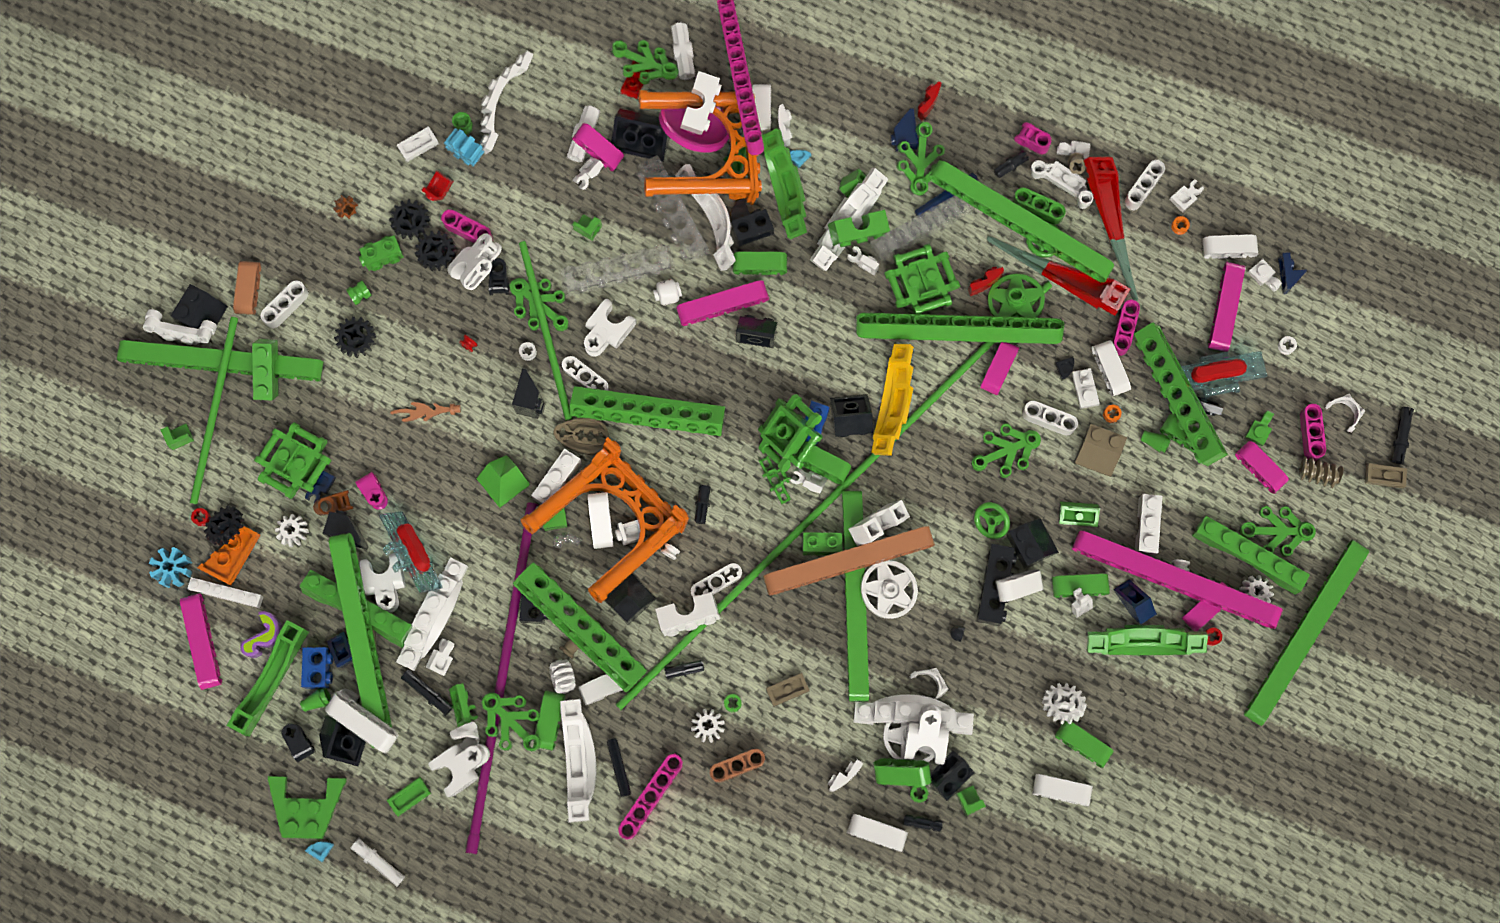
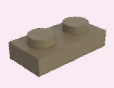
M1370 463L1366 465L1365 484L1402 489L1406 487L1407 468Z
M802 673L766 688L773 707L810 692Z

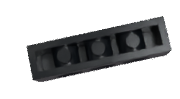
M991 544L976 622L1000 626L1002 622H1005L1007 611L1004 610L1005 603H1009V601H999L998 590L993 587V582L1014 575V573H1011L1012 565L1015 566L1017 554H1014L1015 548ZM1002 562L1006 569L999 571L996 568V563ZM996 600L999 608H991L989 601Z

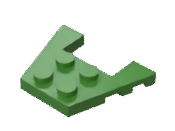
M268 776V783L282 838L323 839L347 779L327 778L326 799L286 798L287 777Z

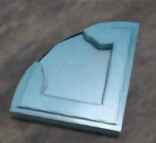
M806 150L790 151L792 163L798 168L812 155Z
M317 842L310 845L305 851L323 862L334 844Z

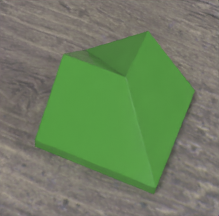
M507 455L489 462L476 478L499 508L530 485Z

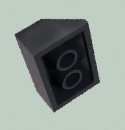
M620 108L614 118L611 144L622 153L664 162L670 137L664 132L659 117Z

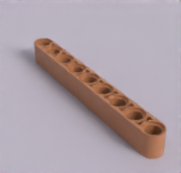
M925 526L764 575L763 578L768 594L775 595L933 547L935 543L929 526Z

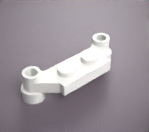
M1037 160L1032 164L1031 176L1033 178H1046L1076 198L1081 209H1086L1092 204L1094 197L1090 191H1087L1085 185L1087 180L1077 174H1073L1068 168L1057 161L1054 164H1045L1043 161Z
M153 309L147 311L143 325L145 331L155 332L167 341H177L186 345L197 346L200 343H208L211 335H214L217 329V325L209 320L202 321L200 329L161 322L162 314Z

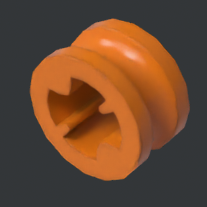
M1179 216L1174 219L1171 228L1174 233L1182 235L1189 229L1190 222L1186 217ZM1180 222L1184 223L1181 229L1177 228Z
M1113 404L1107 406L1103 412L1104 419L1109 423L1117 422L1122 414L1121 409ZM1112 409L1116 411L1115 414L1117 413V416L1113 418L1109 417L1110 414H1108Z

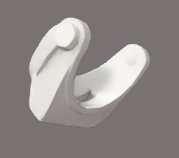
M1350 394L1331 402L1329 401L1325 405L1326 409L1336 403L1346 404L1352 409L1355 416L1354 423L1347 431L1352 432L1355 430L1354 426L1358 423L1365 410L1361 408Z
M937 668L915 671L909 676L911 679L918 675H929L932 677L938 687L936 700L948 691V687Z
M475 722L464 724L450 732L452 739L466 737L459 744L463 751L470 746L479 744L480 737Z

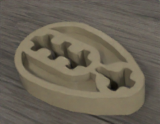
M591 418L569 420L557 425L554 429V436L557 441L566 448L585 455H596L602 450L605 440L603 439L601 443L596 438H592V441H589L587 437L579 440V437L576 436L577 434L584 431V435L587 436L592 432L595 437H598L599 434H603L605 439L609 437L604 423ZM562 429H565V432H566V433H569V434H572V435H568V434H567V435H564L563 438H560V435L557 434V433H558V432H561Z

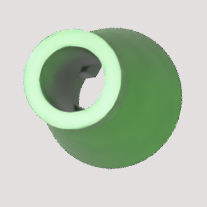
M1145 430L1141 441L1159 453L1161 451L1165 453L1171 439L1167 435Z
M319 688L306 699L300 701L301 708L304 712L326 707L331 700V695L326 688Z

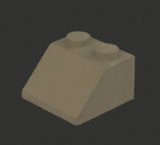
M1090 424L1085 433L1075 464L1111 477L1122 454L1127 437Z

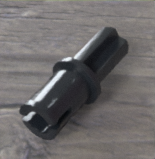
M1022 150L1012 158H1007L1006 162L994 169L995 176L1001 178L1010 171H1015L1018 166L1029 160L1028 156L1023 157L1027 153Z
M707 485L699 486L698 498L695 502V522L697 524H705L707 508L710 507L709 495L711 487Z
M702 660L689 663L681 662L679 665L665 667L667 680L680 676L687 677L688 674L704 671Z

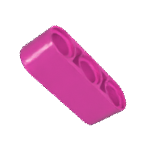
M586 123L580 126L572 138L589 155L600 160L605 168L609 167L610 171H614L624 157L620 150Z
M446 210L441 216L442 222L448 231L474 244L483 234L487 233L492 237L489 228L454 210ZM450 218H455L453 223H447ZM467 226L472 227L469 231H463Z
M1127 300L1119 313L1112 341L1119 356L1126 354L1132 343L1140 311V305L1135 300ZM1126 308H1132L1134 313H1128ZM1121 325H1127L1130 331L1123 330ZM1117 343H1123L1125 345V348H1119L1117 346Z
M1001 342L980 386L981 389L998 395L1020 347L1011 343Z
M1309 404L1300 413L1303 450L1307 460L1313 458L1314 461H1317L1326 453L1322 410L1317 404ZM1307 411H1311L1314 414V418L1309 417ZM1309 429L1316 432V437L1310 434ZM1311 448L1317 449L1318 455L1313 454Z
M1248 441L1235 453L1236 458L1241 460V463L1252 474H1255V477L1264 487L1269 488V492L1275 494L1289 481L1288 476L1254 442Z
M1223 581L1219 583L1224 586H1227ZM1200 601L1182 619L1194 632H1197L1221 609Z

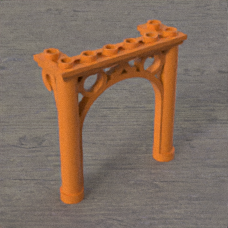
M639 90L640 109H686L687 107L698 109L703 106L701 97L691 92H648L647 90ZM719 92V95H715L713 102L716 103L713 115L723 123L730 139V154L725 165L715 174L706 177L645 178V197L666 194H729V198L732 200L746 198V203L754 205L756 198L759 197V191L762 189L761 180H758L760 163H757V157L759 155H751L748 152L745 137L740 136L737 132V129L742 127L741 118L739 123H732L727 118L728 114L739 113L735 92ZM716 107H722V111H723V112H721V111H720L718 108H716ZM742 147L746 148V158L738 155ZM739 161L743 164L744 172L742 174H737L732 170L731 165L733 162ZM726 172H727V173L729 174V176L732 178V179H719V178L722 177Z
M609 437L605 439L602 450L594 456L591 463L532 513L526 514L520 520L524 528L529 533L534 534L576 497L589 491L608 492L628 504L639 523V540L625 557L588 588L590 595L598 603H602L612 590L674 535L682 534L689 520L688 514L683 508H679L676 504L671 508L666 501L663 502L658 497V493L653 488H649L639 474L636 475L632 471L629 463L623 462L619 458L621 448L616 441H612ZM614 474L620 480V484L617 486L607 485L605 476ZM601 475V484H590L594 479ZM624 482H626L634 491H627L626 489L621 491V489L624 486ZM640 498L649 505L643 508L642 512L640 511L642 507L639 501ZM646 513H653L659 519V523L656 525L645 523L644 515ZM645 530L656 531L644 541Z

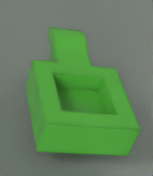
M1267 410L1260 422L1254 420L1245 438L1263 446L1272 428L1268 427V424L1274 413Z

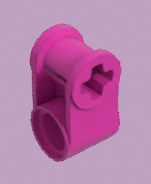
M1027 122L1023 123L1022 130L1014 138L1016 143L1038 154L1047 153L1051 144V136L1048 133ZM1043 141L1046 145H1040L1038 142Z
M373 472L355 481L367 502L374 509L382 510L387 506L388 498ZM378 496L379 502L376 503L375 498Z

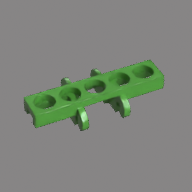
M768 456L759 460L765 473L762 477H767L772 486L769 489L770 492L775 491L781 505L790 501L791 498L784 487V483H789L791 477H787L786 473L780 469L776 470ZM767 460L769 466L765 467L763 461ZM781 472L784 479L780 480L777 473ZM773 477L778 478L779 481L777 484H773L771 482V479ZM782 487V492H778L777 489ZM781 494L786 495L787 499L785 501L782 500Z

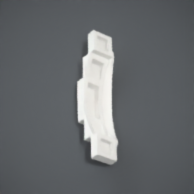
M528 51L522 55L519 54L515 64L513 63L509 67H505L501 76L491 80L488 86L490 90L488 96L485 95L481 102L483 118L480 123L482 125L480 132L484 133V136L480 141V145L483 147L482 150L485 151L484 154L492 151L498 134L494 132V116L499 96L510 79L521 75L527 70L534 55Z
M685 164L675 174L676 177H696L690 164ZM691 194L704 210L713 228L717 251L713 254L721 271L727 270L736 261L730 249L734 242L730 236L732 225L727 208L718 194Z
M872 168L863 182L856 185L850 196L843 199L824 227L826 231L818 241L819 247L810 259L823 271L828 270L832 262L838 258L845 248H840V245L833 246L828 224L851 217L853 225L857 229L862 224L861 217L870 212L882 193V188L888 181V178L876 168Z
M450 557L444 571L438 576L432 590H429L396 663L415 671L420 659L429 652L452 614L463 584L462 578L468 569L467 565Z
M909 694L894 695L879 699L873 703L856 701L853 723L873 725V723L909 724L910 722L918 724L922 706L926 703H935L940 708V727L949 728V731H952V733L972 735L974 714L956 712L955 709H952L945 703L930 697Z
M581 700L560 701L566 754L569 822L590 821L589 804L596 782V756L593 738L588 723L582 714Z

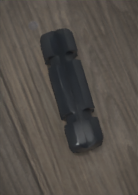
M905 815L903 820L905 826L914 825L916 828L933 829V831L938 832L942 830L943 826L942 821H932L929 818L913 817L912 815Z

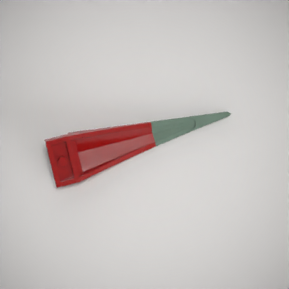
M1088 157L1083 161L1086 172L1089 175V178H1087L1089 187L1127 286L1131 289L1132 299L1137 301L1138 296L1131 273L1122 224L1117 168L1113 157Z
M991 236L987 237V241L1094 308L1100 307L1114 316L1131 290L1114 279L1107 278L1106 282H1099L1080 270L1035 256Z

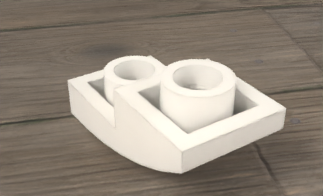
M781 104L778 111V129L781 130L784 145L787 147L790 145V139L792 138L791 131L788 128L790 127L792 117L788 109L785 110L784 105Z
M607 674L578 687L585 705L592 704L604 699L608 695L623 690Z
M856 760L855 763L850 762L845 770L848 773L847 776L840 772L838 776L833 774L828 783L831 786L829 791L834 792L848 783L860 770L863 763L859 760Z

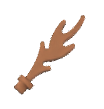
M411 402V405L415 406L416 410L398 409L390 413L392 415L396 413L410 414L409 417L402 419L403 422L417 420L426 415L424 418L426 422L442 413L450 412L451 415L460 413L461 406L452 403L450 407H443L434 403L433 405L436 407V410H433L423 403Z

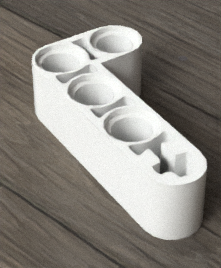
M349 689L335 692L325 708L326 713L379 751L388 753L399 736L398 733L356 703L359 697L355 692Z

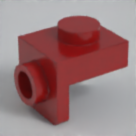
M436 171L428 186L423 187L421 191L431 201L443 200L454 181L440 171Z

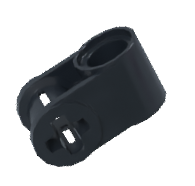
M496 258L491 262L492 269L489 272V295L494 293L509 295L508 267L503 259ZM497 266H503L502 271H494Z
M287 724L283 727L282 737L297 763L316 752L301 726ZM290 729L296 730V732H294V737L289 736V734L291 733Z

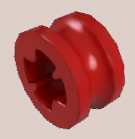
M464 335V339L460 340L459 343L472 353L473 347H477L478 344L467 335Z
M197 508L191 514L192 522L198 526H205L210 521L208 519L211 517L210 513L203 508ZM199 513L205 515V519L202 518L203 521L201 522L196 519Z
M1214 627L1205 631L1207 634L1215 632L1217 634L1215 637H1218L1217 640L1210 641L1209 638L1211 637H1208L1207 645L1215 646L1222 641V632L1218 628Z

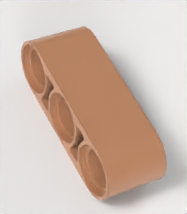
M239 262L233 304L235 314H256L254 309L257 307V290H259L261 276L259 274L261 272V264L259 262Z
M752 749L713 765L710 769V776L715 782H724L761 767L764 764L765 755L760 749ZM754 753H758L762 757L761 762L758 764H754L750 760L751 755ZM738 760L743 763L742 770H733L732 763ZM716 768H722L725 771L724 776L720 779L715 778L713 775Z

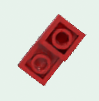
M633 60V62H632L631 65L640 64V63H638V62H636V61ZM650 69L634 72L632 77H627L621 87L620 94L638 99L639 90H642L644 86L639 81L640 74L642 72L649 73Z
M940 81L935 85L931 84L925 91V101L917 108V117L921 121L931 112L938 99L941 87Z
M989 268L984 274V280L977 279L972 281L968 288L969 295H976L991 287L1001 278L1004 268Z

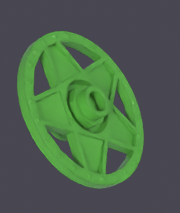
M1010 274L1000 278L993 284L988 295V306L994 317H1012L1017 313L1021 317L1037 318L1045 304V295L1041 285L1032 277L1024 274ZM1022 279L1032 283L1036 288L1024 289ZM1010 280L1008 289H996L1002 283ZM1041 298L1040 306L1034 313L1031 303ZM992 299L1002 304L999 314H997L993 307Z

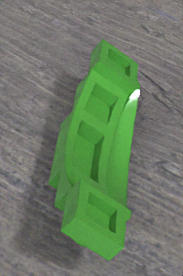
M776 128L762 135L764 154L782 224L786 229L787 237L794 239L807 233L804 222L806 213L803 202L806 200L798 169L792 163L789 148L784 145L781 130Z
M1124 625V628H1106V632H1088L1087 652L1102 653L1103 655H1191L1193 653H1207L1208 634L1207 632H1186L1185 628H1165L1164 625Z

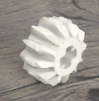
M291 514L290 518L283 516V523L277 521L280 527L275 528V532L279 533L276 538L281 540V544H288L289 547H293L294 543L298 546L301 545L300 539L307 540L303 534L309 533V530L305 528L308 524L306 521H302L303 518L301 516L296 518L294 514ZM291 527L295 528V532L292 531L293 534L288 532Z
M1261 575L1256 576V578L1253 576L1248 577V580L1242 582L1244 587L1239 588L1241 592H1245L1247 595L1268 603L1271 602L1269 597L1274 596V593L1269 591L1273 588V585L1267 586L1268 579L1266 578L1262 581ZM1256 588L1259 589L1258 595L1254 594Z
M561 659L551 663L549 669L554 690L558 694L574 690L575 679L569 661Z
M703 709L704 716L697 712L696 716L699 718V721L692 719V723L698 726H694L691 729L692 731L699 730L695 737L698 738L703 735L702 742H705L706 736H709V741L712 743V735L719 739L720 736L717 731L724 732V729L718 726L725 724L724 720L717 721L721 717L720 713L713 717L715 712L713 709H711L710 715H707L706 709ZM711 721V725H714L713 728H709L708 731L704 730L705 726H703V723Z

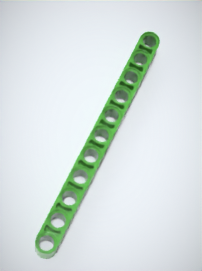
M939 160L931 172L929 179L939 187L1099 282H1106L1114 268V263L945 161Z
M861 313L856 317V335L861 338L1058 344L1063 340L1065 324L1057 318Z
M121 340L116 360L123 363L129 361V363L145 365V363H148L147 365H166V367L182 368L183 366L185 369L195 370L204 368L203 370L219 372L223 350ZM231 351L226 373L238 374V372H241V374L253 375V354L250 352ZM278 355L274 365V376H278V378L294 379L296 377L298 380L313 381L315 379V381H321L324 362L312 358Z
M842 491L844 551L858 547L849 528L863 520L862 491ZM865 568L845 573L849 701H869L866 605L862 599L860 589Z
M351 533L332 536L329 538V547L361 704L363 708L392 728L354 539Z
M1351 540L1346 546L1347 550L1344 549L1336 562L1338 565L1333 567L1327 577L1328 581L1324 582L1317 593L1318 597H1315L1307 610L1309 612L1305 613L1299 622L1298 630L1295 629L1287 642L1289 643L1288 646L1285 645L1277 658L1279 659L1278 662L1275 661L1267 674L1269 677H1266L1259 687V693L1255 694L1247 707L1249 708L1248 711L1245 710L1243 715L1256 724L1262 726L1268 719L1369 554L1370 550L1356 541Z

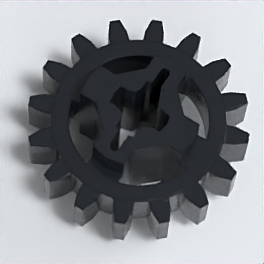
M408 199L406 204L400 201L401 206L395 205L396 211L390 212L393 216L389 218L390 223H392L390 225L392 230H395L397 236L401 234L402 239H405L406 236L410 240L413 239V236L420 238L419 233L424 234V228L430 227L427 223L431 221L430 216H427L429 215L428 209H425L423 203L419 205L418 200L412 203ZM407 215L411 217V221L413 224H411L410 221H408Z
M439 230L437 234L430 231L429 236L424 233V239H418L420 245H415L416 250H418L415 252V255L419 257L417 259L419 264L423 263L425 269L429 266L431 271L435 267H437L438 271H441V266L447 269V263L453 261L451 257H456L454 252L456 246L453 244V239L449 238L447 233L442 236Z
M355 316L352 317V321L346 318V324L339 323L341 329L335 330L338 336L334 337L335 341L338 342L336 346L338 349L341 348L342 354L347 352L348 357L354 354L358 358L359 353L366 356L365 351L371 352L370 345L376 344L372 340L377 338V335L372 333L375 331L374 327L370 326L368 320L364 322L362 317L358 321ZM363 328L367 331V336L363 334ZM344 338L348 340V346L344 344Z
M227 505L225 509L220 507V511H214V516L209 517V523L205 524L207 527L204 530L205 538L212 544H218L219 546H222L223 542L227 545L230 539L235 540L234 535H239V529L243 528L241 524L245 521L242 517L243 514L234 506L230 507Z

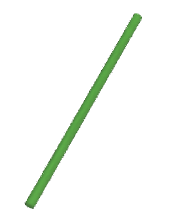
M526 241L519 242V247L565 421L573 420L572 416H570V406Z
M231 317L192 489L190 499L192 504H198L238 318Z

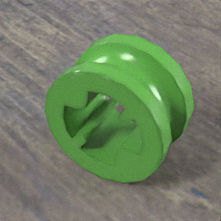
M730 694L725 698L724 706L727 711L733 713L741 708L742 702L738 695ZM730 698L738 700L736 703L737 708L733 709V706L732 708L728 707V700Z
M913 786L910 791L911 799L917 803L925 801L929 795L928 789L925 786ZM916 788H921V791L924 790L925 794L922 795V799L914 796V793L917 792Z

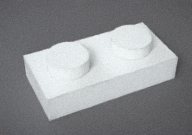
M428 126L397 144V147L408 162L439 143Z

